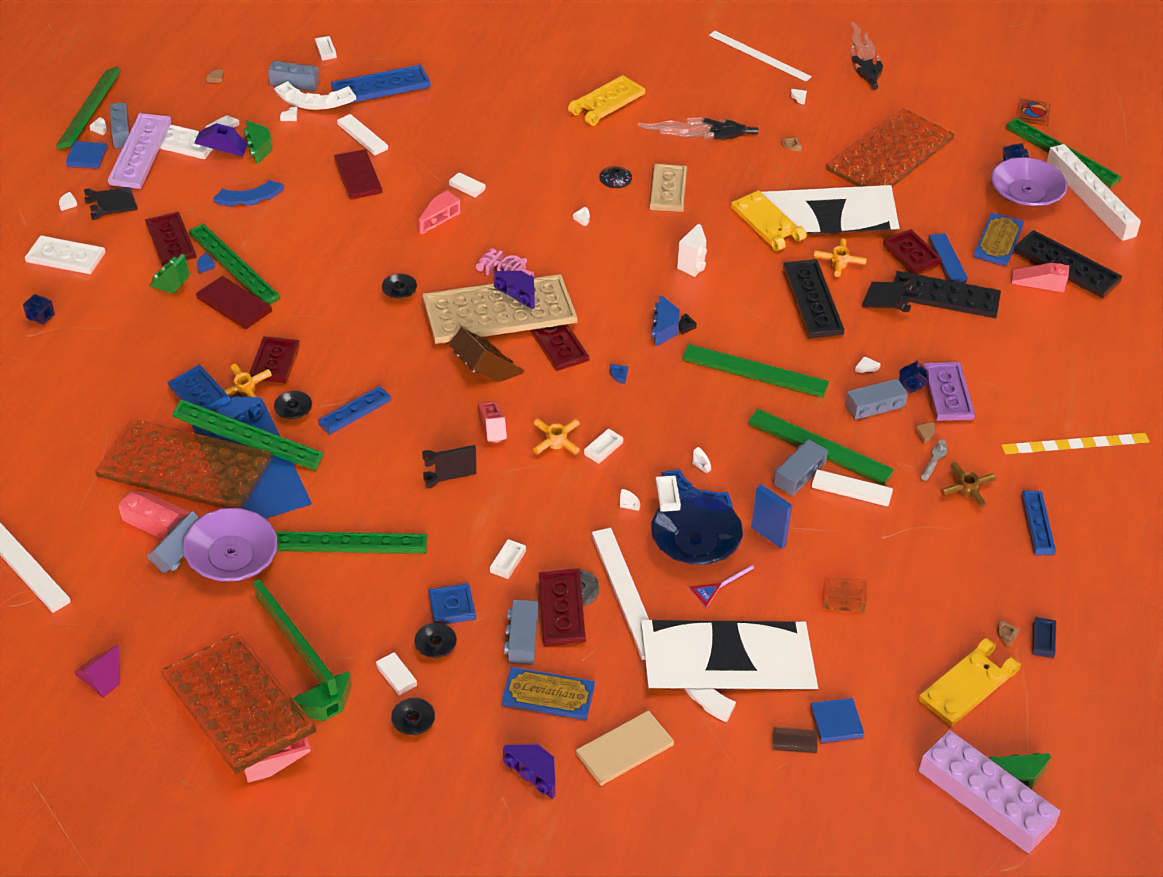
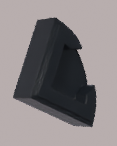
M687 313L681 317L679 321V331L681 334L697 328V323Z

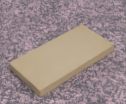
M654 164L650 210L683 212L687 166Z
M648 710L577 749L576 755L599 785L602 786L672 747L674 740Z

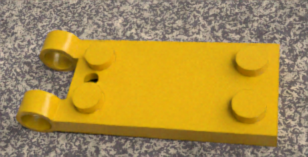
M622 75L580 99L572 101L568 106V111L574 115H579L582 109L585 108L589 111L585 116V122L594 126L600 118L644 95L645 88Z
M759 190L731 202V208L767 241L776 252L786 247L784 237L792 235L797 242L807 237L806 231L802 226L798 227Z
M985 638L973 652L919 695L918 701L952 727L1005 681L1014 676L1021 664L1010 657L1001 668L996 666L987 658L994 651L996 645L988 638Z

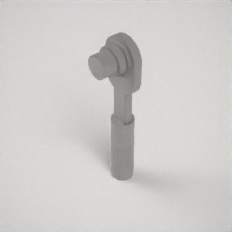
M939 440L938 444L933 448V458L929 461L921 475L922 480L927 481L936 467L937 461L945 457L948 450L945 440Z

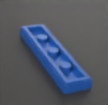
M946 233L929 235L928 240L933 250L942 258L940 265L948 281L967 282L968 277Z
M378 386L318 419V424L330 435L391 401V396Z
M1022 491L1021 497L1034 555H1055L1056 549L1042 491Z

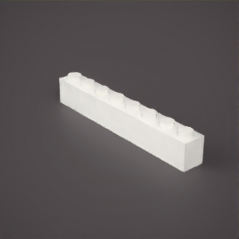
M1065 144L1051 147L1047 163L1055 166L1063 173L1068 186L1122 241L1136 237L1141 223L1138 217Z

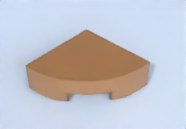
M224 69L210 72L206 76V82L222 83Z
M797 137L781 140V144L786 149L792 151L802 150Z
M934 422L916 426L915 431L923 443L929 442L935 433Z
M1001 620L998 626V635L1001 641L1010 647L1019 634L1020 629Z

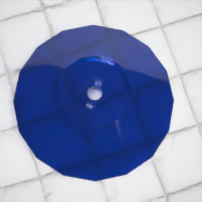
M705 495L680 496V510L660 511L659 508L651 522L652 538L659 549L672 559L690 565H710L726 559L738 549L743 537L742 522L735 511L721 500Z

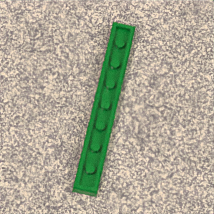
M118 66L104 72L56 144L59 149L73 145L121 70Z
M1015 118L1006 125L1007 130L1048 153L1051 147L1063 144L1018 118ZM1068 147L1105 185L1111 188L1120 182L1122 176Z
M205 224L189 230V235L251 294L268 305L280 300V295Z
M688 344L682 360L822 398H824L829 385L827 380Z
M182 399L172 413L173 418L314 471L317 470L324 457L323 452Z
M757 409L749 419V425L798 447L809 439L828 450L827 460L883 485L888 482L894 472V469L763 410Z
M275 531L277 534V551L426 554L427 534Z
M261 580L254 581L253 586L256 598L330 696L338 694L333 674Z

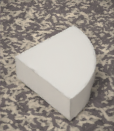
M791 89V97L796 99L798 103L805 104L807 91Z
M291 107L288 111H283L280 115V120L297 121L298 108Z
M99 117L90 125V130L104 135L107 131L104 119Z
M71 192L64 194L60 198V210L63 211L77 206V202Z
M583 207L573 214V219L586 226L590 221L589 210Z
M864 356L856 366L855 372H875L880 368L881 363Z
M697 447L693 451L692 464L703 472L708 473L711 471L710 461L706 454Z
M621 490L620 507L639 511V499L630 491Z

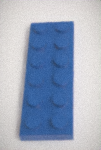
M421 64L331 82L333 92L349 86L356 96V100L352 102L431 87L430 80Z

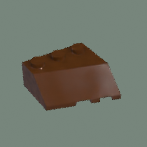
M460 327L449 344L454 349L453 353L462 358L461 361L470 366L469 369L476 374L480 372L501 382L521 375L524 372L522 368L514 365L510 358L501 354V351L488 340L463 327Z

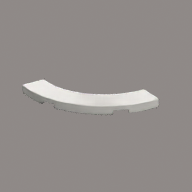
M288 81L274 88L277 95L285 102L304 109L334 108L356 100V96L349 86L331 92L329 95L321 96L320 94L301 93L300 90L294 88Z
M684 688L693 700H696L703 706L706 712L722 721L728 722L735 708V701L721 695L714 688Z

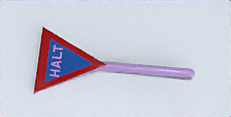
M754 566L747 567L721 583L691 586L688 588L703 606L707 608L720 587L754 569Z

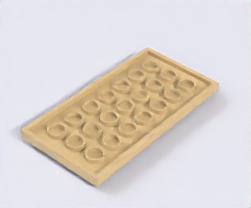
M561 274L534 278V309L523 305L521 302L494 287V284L422 294L435 344L451 342L460 327L480 337L577 323V315Z

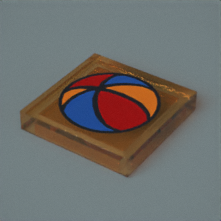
M1019 98L1016 118L1025 123L1048 126L1051 103Z

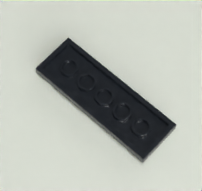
M1032 230L1014 247V252L1039 265L1047 263L1068 265L1069 281L1102 298L1122 280V275L1035 230Z
M818 260L784 262L783 270L808 338L844 335L845 329Z
M896 271L894 282H906L911 278L917 279L915 286L919 287L918 292L912 294L906 291L903 296L908 297L909 302L985 317H997L1001 290Z

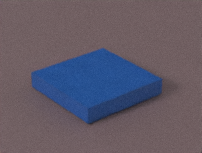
M75 141L66 159V165L100 168L108 149L107 143Z
M469 583L428 589L434 623L450 624L476 620Z
M853 698L811 703L810 708L821 743L864 737V730Z

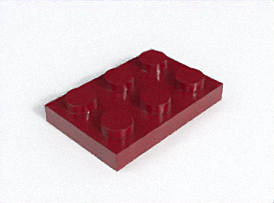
M912 229L883 239V245L912 274L941 264L942 258Z
M263 336L249 373L250 376L253 377L269 369L272 376L262 381L287 383L300 347L299 340Z

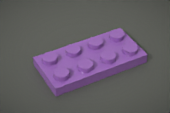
M924 363L923 371L936 420H974L975 412L961 363Z

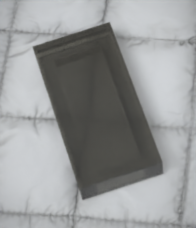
M773 727L772 750L817 753V730Z

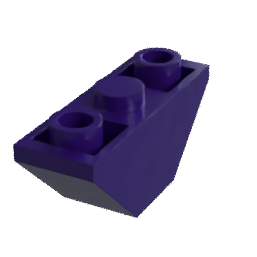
M218 123L200 130L195 140L197 145L242 157L247 148V143L233 127Z
M523 271L494 272L495 288L521 302L523 305L531 309L535 308L534 278Z
M538 744L505 745L503 747V761L505 765L510 769L516 770L525 781H530L535 785L541 794H546L553 799L555 797L554 756Z

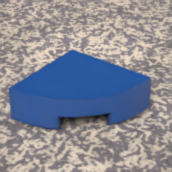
M207 253L202 255L197 261L198 272L203 273L215 268V262Z
M610 364V374L613 379L625 384L628 366Z

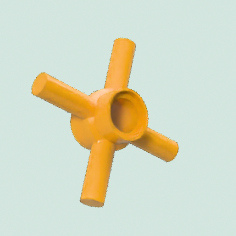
M843 238L840 239L839 246L834 248L833 253L817 250L814 253V257L832 260L831 264L835 268L834 276L836 277L841 276V271L846 268L848 262L866 265L867 258L849 255V250L846 248L847 241Z
M232 364L231 369L235 374V385L224 391L229 396L239 392L243 397H256L254 394L255 384L272 376V374L267 369L251 377L249 373L242 372L237 364Z
M538 418L534 421V425L546 433V440L533 448L536 454L541 453L548 447L553 449L565 447L575 455L579 452L580 449L567 440V433L579 425L577 419L572 420L565 426L561 424L548 426Z

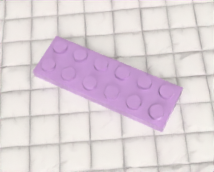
M139 113L108 178L109 185L142 188L172 122L171 117Z

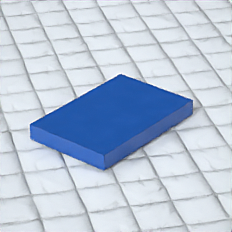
M760 484L756 488L751 528L781 549L784 548L787 544L792 504Z

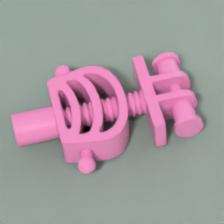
M493 248L489 250V253H485L475 266L480 272L485 267V273L488 276L497 268V271H523L534 278V272L526 270V258L521 259L510 255L503 259V251L497 253Z

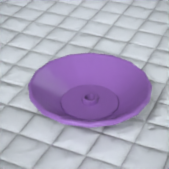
M1027 157L1008 159L1000 162L992 170L991 181L996 191L1006 199L1023 206L1049 205L1059 201L1067 193L1068 183L1063 173L1055 166L1038 159Z
M222 508L204 514L191 524L183 539V554L189 566L202 576L217 581H240L255 576L271 563L277 552V534L271 523L258 513L242 508Z

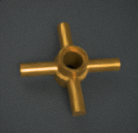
M953 462L950 467L959 480L955 485L942 488V496L958 492L963 497H973L980 508L985 507L987 503L977 490L979 485L995 481L994 473L978 477L973 472H964L957 462Z

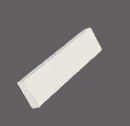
M351 114L337 120V124L373 155L388 150V145Z
M821 470L816 471L812 483V488L884 506H889L893 488Z

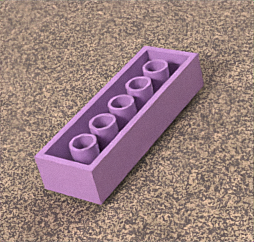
M951 730L922 757L919 768L920 773L1028 854L1055 827L1061 812L1059 809Z

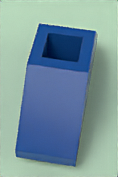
M659 296V303H655L654 313L658 315H654L653 326L656 327H653L652 338H655V345L657 346L678 335L680 309L663 296Z
M233 397L229 403L218 408L217 413L247 424L265 413L264 401L258 397ZM216 434L217 440L224 438V436Z

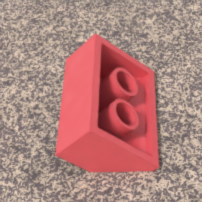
M131 491L118 504L123 521L160 539H163L184 516L190 513L148 492Z

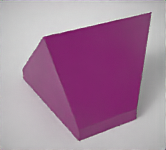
M119 644L92 658L75 671L76 676L102 697H105L120 685Z

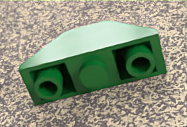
M246 121L244 134L245 138H247L248 147H250L251 157L255 158L256 163H260L273 150L271 135L268 127Z
M181 254L178 258L174 256L151 278L153 282L149 286L170 293H174L190 276L185 255Z
M346 671L335 676L338 694L330 696L322 684H319L313 689L291 699L292 714L297 717L325 721L343 712L351 690L350 673Z
M1050 753L1015 754L1006 757L991 756L989 759L1032 789L1047 770L1051 755Z

